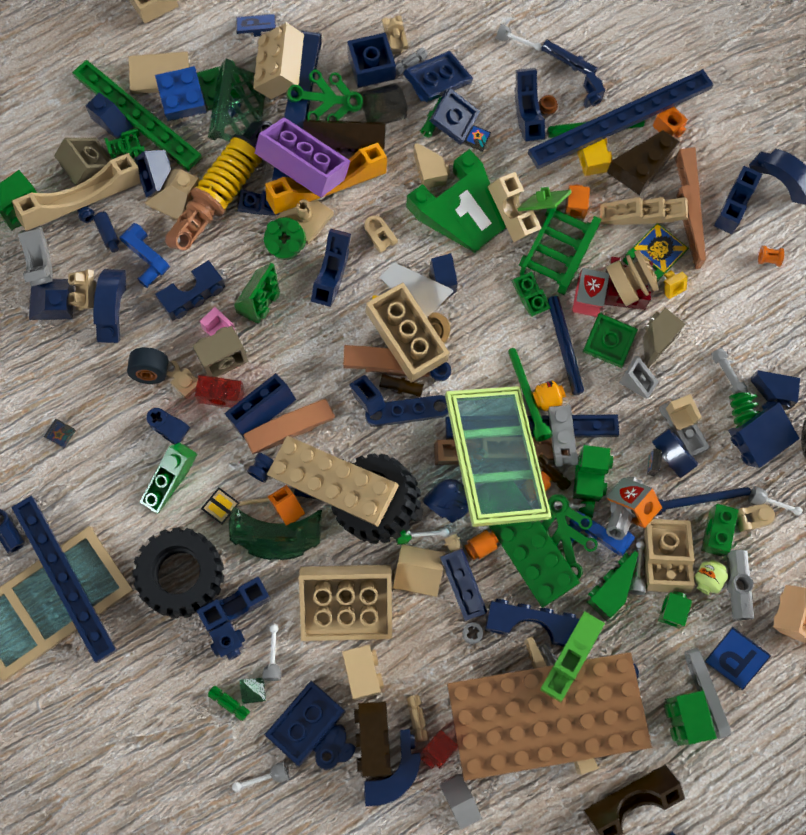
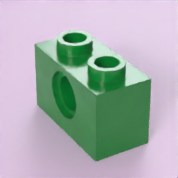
M716 504L709 510L701 551L721 557L730 553L739 509Z

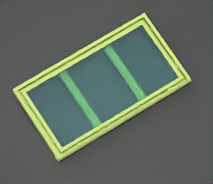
M516 386L446 391L445 398L472 527L551 519L552 516L521 388Z

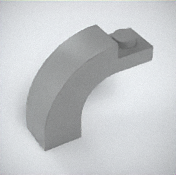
M42 226L28 231L21 230L18 236L26 261V270L23 273L25 282H30L31 287L52 282V264Z

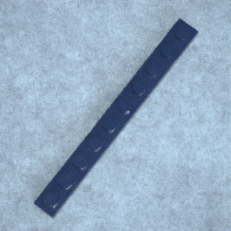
M704 69L534 146L528 149V155L538 170L711 90L714 84Z

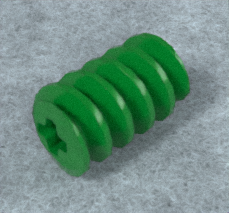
M742 392L729 396V399L732 400L730 403L731 408H734L732 415L736 417L734 424L738 425L736 428H739L761 412L753 409L759 406V403L752 402L753 399L757 398V394Z

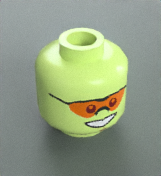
M715 560L703 562L694 575V581L698 585L697 589L706 595L719 593L728 580L726 567Z

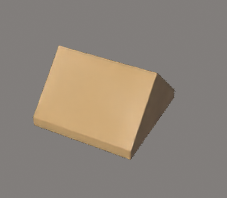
M401 545L393 589L437 597L443 572V564L440 557L445 555V552Z

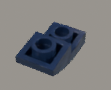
M242 189L239 191L237 211L257 215H275L266 200V191H262L261 194Z
M670 428L652 440L658 452L680 478L698 466V462L683 447L684 443Z

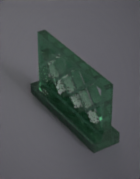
M227 58L223 61L218 71L208 138L212 140L220 138L230 142L232 135L224 133L226 126L230 125L236 134L242 136L250 125L245 116L252 114L256 121H262L265 95L253 89L251 81L254 80L255 73L234 66L233 61ZM233 74H239L244 81L238 84ZM245 84L248 86V88H249L250 91L252 92L251 94H249V95H247V96L244 94V92H243L242 89L240 88L241 86H243V85H245ZM236 90L241 99L235 101L230 94L231 91ZM253 96L259 103V105L255 108H253L252 104L248 100ZM244 102L249 111L242 113L237 104ZM231 107L238 114V117L234 119L228 113V109ZM240 119L246 126V129L242 131L235 124Z

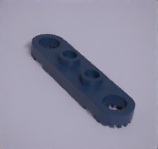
M436 395L385 402L386 407L379 410L382 413V417L379 420L371 419L366 411L365 419L369 425L378 427L443 418L449 412L445 396ZM442 401L446 405V409L441 412L437 411L434 408V404Z

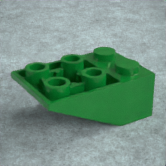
M269 263L254 272L234 304L236 313L259 324L261 319L266 318L269 313L270 304L272 301L275 302L280 295L277 274L273 263Z

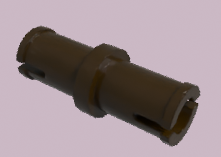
M382 374L379 387L398 391V394L403 392L420 398L424 384L405 380L404 377L400 379Z

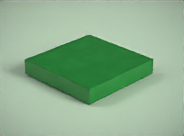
M599 313L582 352L622 368L638 329Z

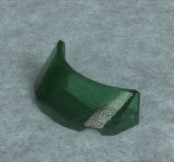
M233 507L229 518L230 541L234 545L239 544L247 549L248 554L262 559L288 560L304 555L305 551L312 547L315 548L320 543L322 510H318L311 516L286 526L285 523L277 524L257 520L243 513L238 507Z

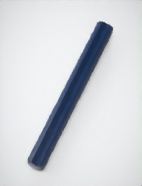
M551 296L548 298V303L551 308L550 312L573 395H579L584 392V387L560 298L558 296Z

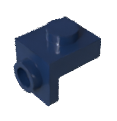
M592 71L586 74L583 87L588 92L583 104L585 108L600 104L605 93L602 80Z

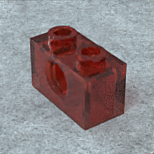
M199 375L195 397L200 404L232 408L243 399L245 388L242 381Z
M439 730L420 752L423 755L421 760L430 769L434 767L440 769L459 746L442 730Z

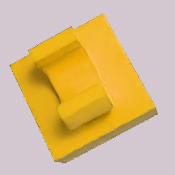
M670 270L664 274L667 278L663 281L665 284L664 294L668 299L687 290L688 276L683 271L675 275Z

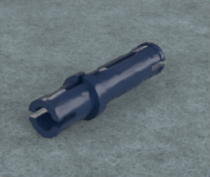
M549 39L542 45L541 51L569 65L575 72L579 71L586 75L592 71L596 74L598 70L597 66L583 60L584 57L572 54Z

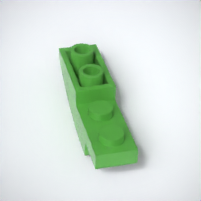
M584 611L540 689L542 692L560 703L562 702L605 624L604 622Z

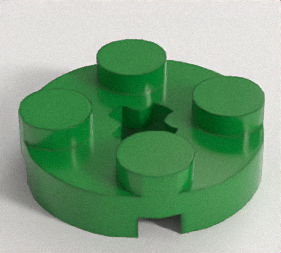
M282 217L267 224V229L264 233V244L268 252L276 258L290 260L295 258L301 249L303 250L305 247L306 234L296 220ZM283 234L290 236L286 244H283V241L280 240Z

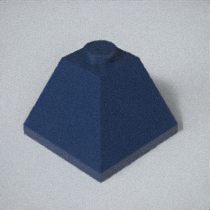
M53 279L52 282L32 286L29 319H73V306L68 304V295L74 292L75 285H70L68 279Z

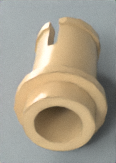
M457 534L444 539L446 542L444 545L448 546L450 552L463 548L460 542L461 537H458Z

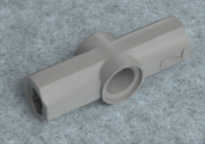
M627 477V479L643 484L642 480H638L635 477ZM611 502L612 515L606 532L608 536L616 540H623L624 536L627 535L632 518L637 516L632 509Z
M732 550L726 554L729 576L727 589L731 597L733 620L754 619L751 592L754 583L749 572L748 552L745 550ZM737 580L742 581L744 584L743 590L737 587Z

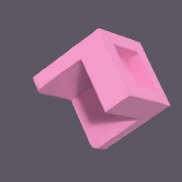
M216 307L200 320L202 329L209 336L214 335L220 328H228L231 325L235 330L233 323Z

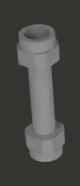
M719 348L712 352L711 355L714 362L720 364L732 384L731 391L733 394L748 392L745 383L739 381L729 364L726 351L723 348Z

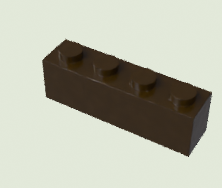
M304 120L303 122L304 131L335 151H340V148H348L349 152H357L359 149L375 143H379L380 147L385 150L386 122Z

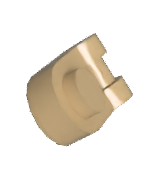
M372 215L365 220V233L380 254L386 251L388 246H394L398 243L396 236L381 217ZM384 234L386 238L381 241L379 237Z
M767 504L740 508L737 516L739 533L768 526L774 521L775 512ZM746 515H750L752 522L747 521Z

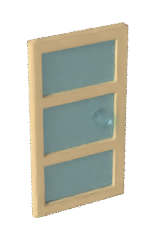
M86 527L60 545L98 616L134 591L92 527ZM40 560L0 586V678L4 682L77 631Z

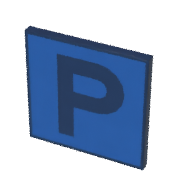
M275 14L236 17L237 34L253 33L254 37H260L261 32L271 31L276 28Z
M732 627L704 662L744 690L771 655Z

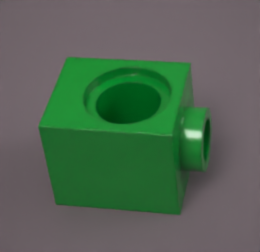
M677 591L665 595L658 621L678 629L684 627L692 600L687 599V595Z

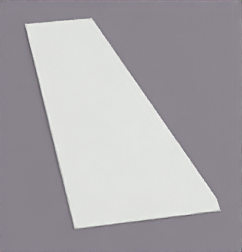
M395 262L380 276L391 289L403 282L426 317L454 292L451 288Z

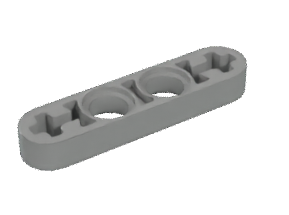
M698 648L685 651V659L697 691L704 690L716 737L722 739L730 736V726L701 652Z

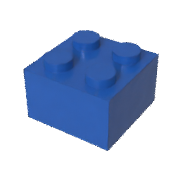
M195 66L155 75L167 121L207 113Z

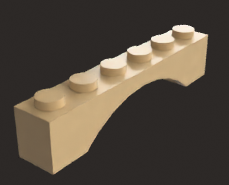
M127 153L110 160L98 173L75 187L54 193H29L12 200L16 217L25 231L31 230L140 184L139 168L130 154Z

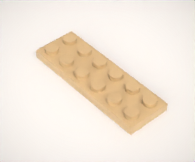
M287 436L267 473L269 477L377 527L399 486L391 480L290 436Z

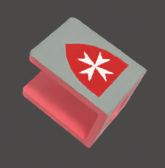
M582 268L577 281L572 312L594 317L598 316L600 308L604 306L609 273Z

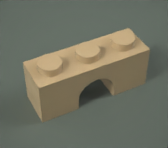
M516 172L503 176L488 186L514 243L542 229L533 210L526 212L518 211L517 209L521 206L519 195L524 189Z

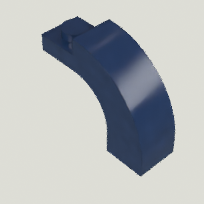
M537 69L515 70V105L521 135L525 142L545 139V119L541 115L538 103Z
M775 148L772 153L760 152L749 164L750 169L779 179L788 189L792 202L806 205V165L797 157Z
M332 228L329 230L322 267L313 284L310 302L328 307L332 306L337 296L349 255L350 233Z
M104 269L99 275L93 309V322L96 324L97 342H120L119 310L122 295L126 291L125 270Z
M410 729L400 730L401 761L396 772L384 780L364 781L365 807L380 806L395 801L411 787L416 779L420 767L421 753L411 754V749H415V734H410Z

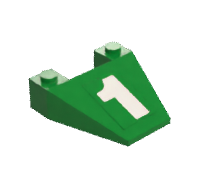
M468 149L454 160L452 173L460 181L437 198L422 184L407 195L406 207L419 222L475 253L503 232L506 226L489 191L488 186L491 184L484 165Z

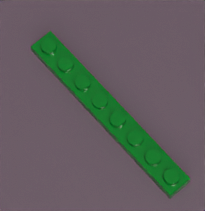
M87 59L72 72L73 76L95 95L100 92L113 102L136 129L161 150H165L166 154L189 172L202 159V155Z

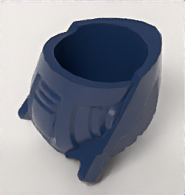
M446 479L437 483L422 499L423 503L442 518L445 517L451 523L461 519L469 512L464 485L455 479Z

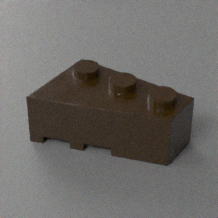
M386 701L358 703V709H354L355 724L359 723L360 733H355L356 748H361V757L357 758V772H362V777L391 775Z

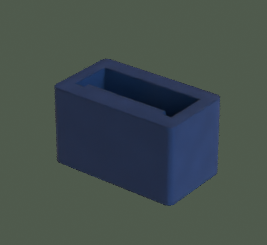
M366 375L349 384L354 398L369 416L386 407L381 392Z

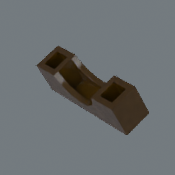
M665 764L624 788L613 792L599 802L590 805V807L584 809V813L595 835H622L623 821L633 809L644 805H653L666 810L684 800L685 796L681 783Z

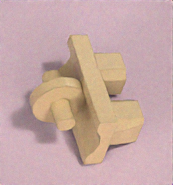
M401 15L391 19L382 18L384 33L386 32L392 54H399L403 52V49H408Z
M88 269L68 274V283L76 286V292L69 293L68 304L75 306L77 311L94 308L96 290L94 270Z

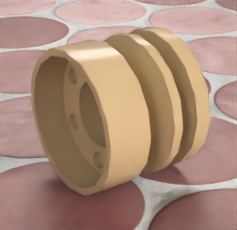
M640 250L634 252L638 259L635 263L630 255L626 256L629 265L627 267H624L619 260L606 266L625 306L639 300L636 291L638 289H641L646 296L650 295L646 288L648 284L651 285L654 292L659 290L657 277L648 259Z

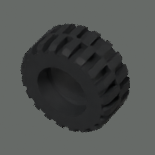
M375 453L368 454L367 458L364 456L357 457L356 462L352 464L391 480L399 486L378 527L334 506L331 507L332 512L337 516L336 520L339 525L364 542L368 541L372 544H378L379 541L382 543L390 542L391 537L398 539L402 536L400 532L403 530L407 532L411 528L410 522L412 520L416 521L418 517L415 513L416 509L421 507V502L417 499L421 497V491L417 487L418 482L412 473L393 457L390 458L385 454L378 456Z
M175 527L170 532L165 529L160 531V536H151L148 539L150 543L147 546H141L139 549L141 554L139 557L136 556L134 560L136 569L132 570V577L135 578L136 582L133 584L135 590L139 592V597L142 601L159 614L167 615L171 618H179L181 616L184 618L192 617V614L197 612L196 610L213 602L215 595H219L221 591L220 585L224 582L223 562L214 545L201 533H196L193 529L189 528L181 530L180 527ZM177 553L191 554L196 558L200 566V575L197 582L188 591L180 594H172L165 591L158 580L159 570L163 562Z

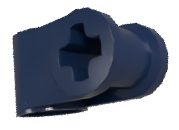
M153 408L146 415L150 427L172 444L180 443L190 429L182 420L173 417L160 408ZM155 418H157V419H160V418H161L162 421H161V422H159V421L154 422V419H155Z

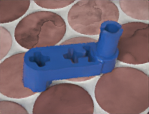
M133 223L119 238L130 250L149 264L150 267L137 278L145 288H148L158 276H162L170 268V265L143 242L148 236L147 233L137 223Z
M576 511V512L580 513L581 515L585 516V514H583L582 512ZM586 518L582 519V525L588 527L590 524L589 520ZM573 519L569 520V526L578 532L587 533L619 556H624L635 540V537L629 531L623 540H616L608 536L606 529L594 520L593 525L587 530L580 528L579 523Z

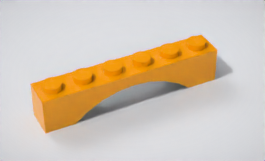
M379 143L359 149L348 159L350 164L345 180L324 196L386 174L387 156ZM282 177L265 183L266 200L275 215L297 207V204L302 199L310 202L321 198L289 177Z

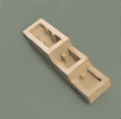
M641 197L600 204L601 224L632 225L688 219V200L686 197L664 200L663 197L642 200Z

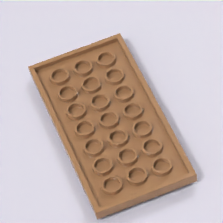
M631 652L585 660L561 703L540 690L554 665L447 683L463 781L652 748Z

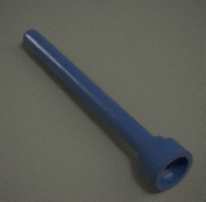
M743 487L667 501L658 498L662 509L656 516L661 515L667 509L748 496L751 494V489Z

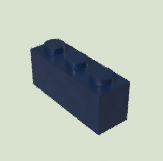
M275 373L224 414L237 432L244 438L243 435L272 420L296 401V398L288 385Z

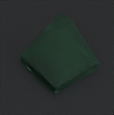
M262 678L239 679L242 704L266 701L265 682Z

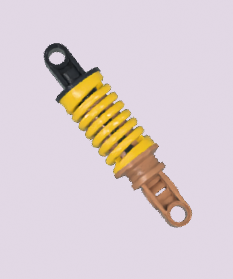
M253 121L242 136L234 134L231 137L230 143L227 144L221 155L212 164V167L204 174L203 180H200L198 186L190 191L194 199L188 202L186 205L187 209L179 216L177 222L166 234L165 242L169 248L188 250L196 238L203 232L205 226L212 222L213 216H222L225 213L229 203L237 195V191L241 190L246 180L255 171V168L264 161L255 154V149L261 128L264 131L273 125L270 121Z

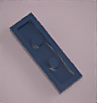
M463 548L442 555L440 559L464 620L467 621L486 614L488 611Z

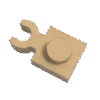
M172 361L171 363L175 370L172 372L167 371V377L174 378L170 382L171 385L187 399L202 383L187 368L181 372L178 363Z

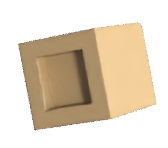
M691 394L671 401L666 407L677 431L697 424L702 418Z

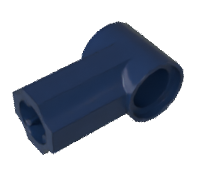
M0 509V516H4V521L0 525V542L7 553L11 554L23 548L26 542L13 523L12 517Z

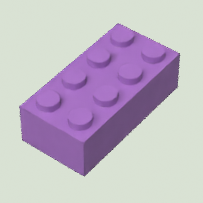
M285 117L259 133L255 149L256 155L319 197H323L345 180L350 160Z

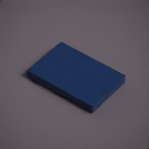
M450 51L405 69L403 73L427 103L443 96L449 87L455 91L472 83L473 77Z
M311 680L264 735L300 767L346 711Z

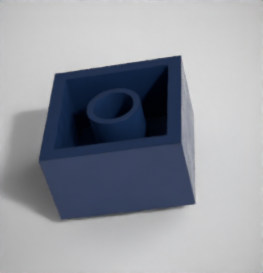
M386 32L347 41L348 58L357 88L396 80V64Z

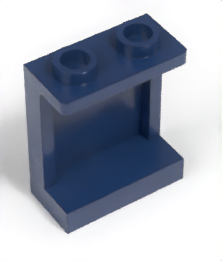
M767 401L761 406L763 411L739 428L728 430L732 443L738 447L742 454L741 459L746 465L760 468L800 439L780 402Z

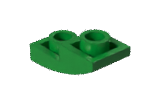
M532 271L511 280L519 298L531 317L551 309L543 289H539Z

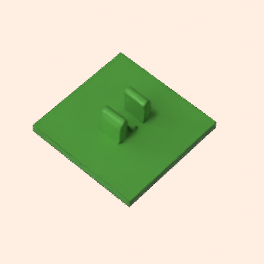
M549 187L540 188L541 191H536L517 209L518 211L556 208L572 191L550 192Z

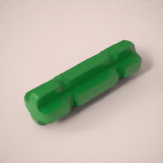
M213 686L209 690L208 697L214 701L217 700L219 705L231 714L234 713L235 717L241 721L247 718L250 711L246 707L240 706V703L227 693H222V690L217 686Z

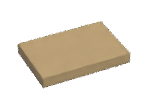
M188 51L128 56L130 93L159 92L155 75L189 68Z

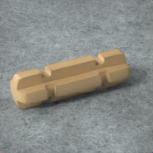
M419 695L407 697L408 707H411L409 713L412 727L416 731L414 733L415 741H427L429 736L428 731L424 728L426 727L423 708H420V704H422Z

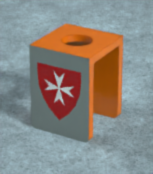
M622 478L606 496L609 501L632 509L637 517L632 518L631 523L643 528L662 509L653 488L627 478Z

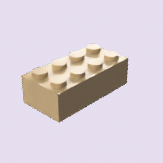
M403 282L366 303L365 312L410 382L448 361L450 352Z

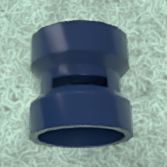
M257 453L255 463L249 466L247 473L253 478L266 483L269 478L267 473L274 460L262 453Z

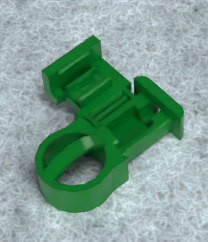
M138 129L121 133L122 139L118 138L108 141V138H104L111 159L116 158V155L122 153L123 155L129 153L133 159L145 151L144 146H140L138 136H140Z

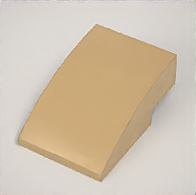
M652 519L645 527L644 533L646 591L691 593L695 586L693 574L695 559L691 522L686 520Z

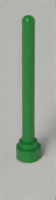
M510 348L508 354L535 424L533 431L535 440L537 442L548 440L552 437L551 429L542 421L516 349Z

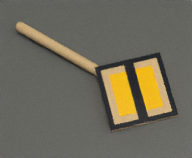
M218 487L201 510L223 526L238 506L270 502L267 497L238 502Z

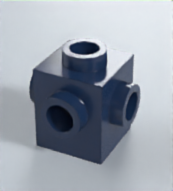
M230 621L209 632L213 640L210 646L216 657L220 655L222 659L228 658L230 661L240 656V651L245 649L242 643L246 640L241 630H235ZM231 640L230 644L225 646L226 641Z

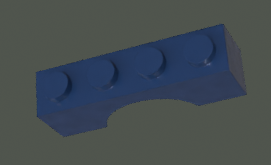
M495 599V602L491 601L489 604L485 631L508 635L515 625L521 622H534L547 631L552 645L564 647L580 619L576 618V614L563 612L562 615L553 614L554 610L540 608V611L531 609V606L528 604L518 603L517 606L508 605L509 601Z

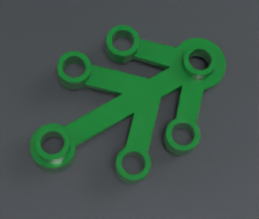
M319 70L310 72L309 80L312 83H316L323 93L303 91L299 85L290 86L286 92L288 100L294 103L299 102L301 99L324 102L316 110L310 111L306 115V120H311L310 114H314L316 120H319V117L334 104H341L343 106L335 113L329 114L326 120H329V117L332 116L335 118V121H339L348 111L357 112L363 106L362 96L358 92H351L342 81L341 75L336 72L329 76L328 81L330 85L337 86L343 96L336 95L322 78ZM313 73L318 75V80L313 79ZM332 76H336L338 78L337 83L332 81ZM291 91L297 93V98L291 96ZM350 99H354L356 101L355 106L350 104Z
M555 494L548 499L552 518L543 520L542 525L549 534L548 528L555 518L557 519L558 528L553 534L552 540L556 546L562 540L566 561L571 568H577L578 574L576 576L580 579L583 569L580 564L576 563L571 538L583 545L585 550L589 552L597 549L598 542L595 538H588L569 526L566 516L578 522L580 528L584 530L589 529L593 525V520L590 516H583L570 508L569 500L564 495ZM556 501H560L563 506L561 509L555 508ZM586 518L589 520L590 524L588 527L582 525V519ZM588 541H593L595 543V547L593 549L587 547Z

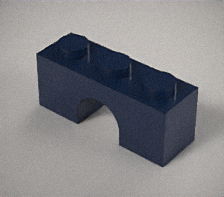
M743 166L715 221L714 227L729 234L734 233L747 209L746 206L752 194L756 190L763 175L762 173Z
M209 260L191 271L196 282L192 290L180 291L172 283L155 294L158 302L172 321L183 318L188 311L194 307H200L205 303V300L211 296H217L225 288L223 278Z
M258 576L238 587V591L222 600L216 599L196 611L207 632H211L229 621L232 623L271 601V598Z

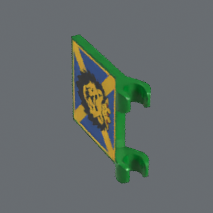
M656 223L625 254L622 261L628 265L626 256L630 255L632 260L636 258L634 252L640 250L648 261H653V268L656 270L654 273L658 283L689 248L660 224Z

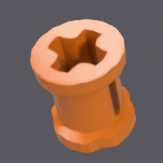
M762 245L759 250L758 263H772L780 267L784 260V248L777 250Z

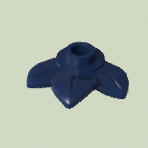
M342 724L335 725L314 749L316 764L323 770H331L338 763L349 761L355 753L356 746L346 743V731ZM324 754H330L331 759L329 761L323 760Z

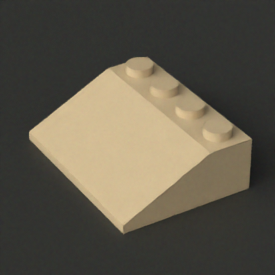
M391 565L300 567L301 641L392 639Z

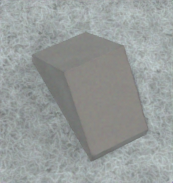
M635 356L619 383L648 399L658 384V380L641 358Z
M461 774L440 784V788L461 830L482 819L476 802L465 781H463Z

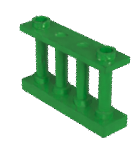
M557 206L556 208H547L545 213L547 218L528 255H523L519 263L521 267L519 275H524L527 268L557 281L556 284H559L557 292L565 296L602 219L594 216L591 223L588 221L585 223L557 210ZM553 217L582 230V233L585 234L583 239L579 238L577 240L549 227ZM546 234L574 247L573 250H576L575 255L566 256L541 244L544 235ZM538 251L566 264L565 267L568 268L566 273L561 272L560 274L532 261L535 252Z

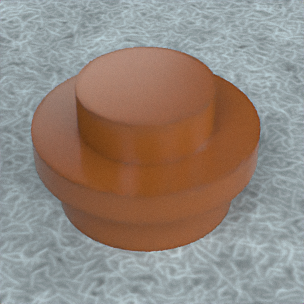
M546 95L539 100V108L542 114L552 115L557 111L558 103L555 97Z

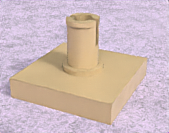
M302 199L297 204V207L281 212L276 219L288 217L296 220L304 229L306 243L309 245L334 216V211L317 199L310 202Z

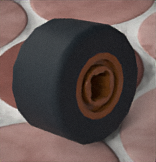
M136 348L129 355L128 376L139 383H161L167 376L168 357L162 351L154 348Z

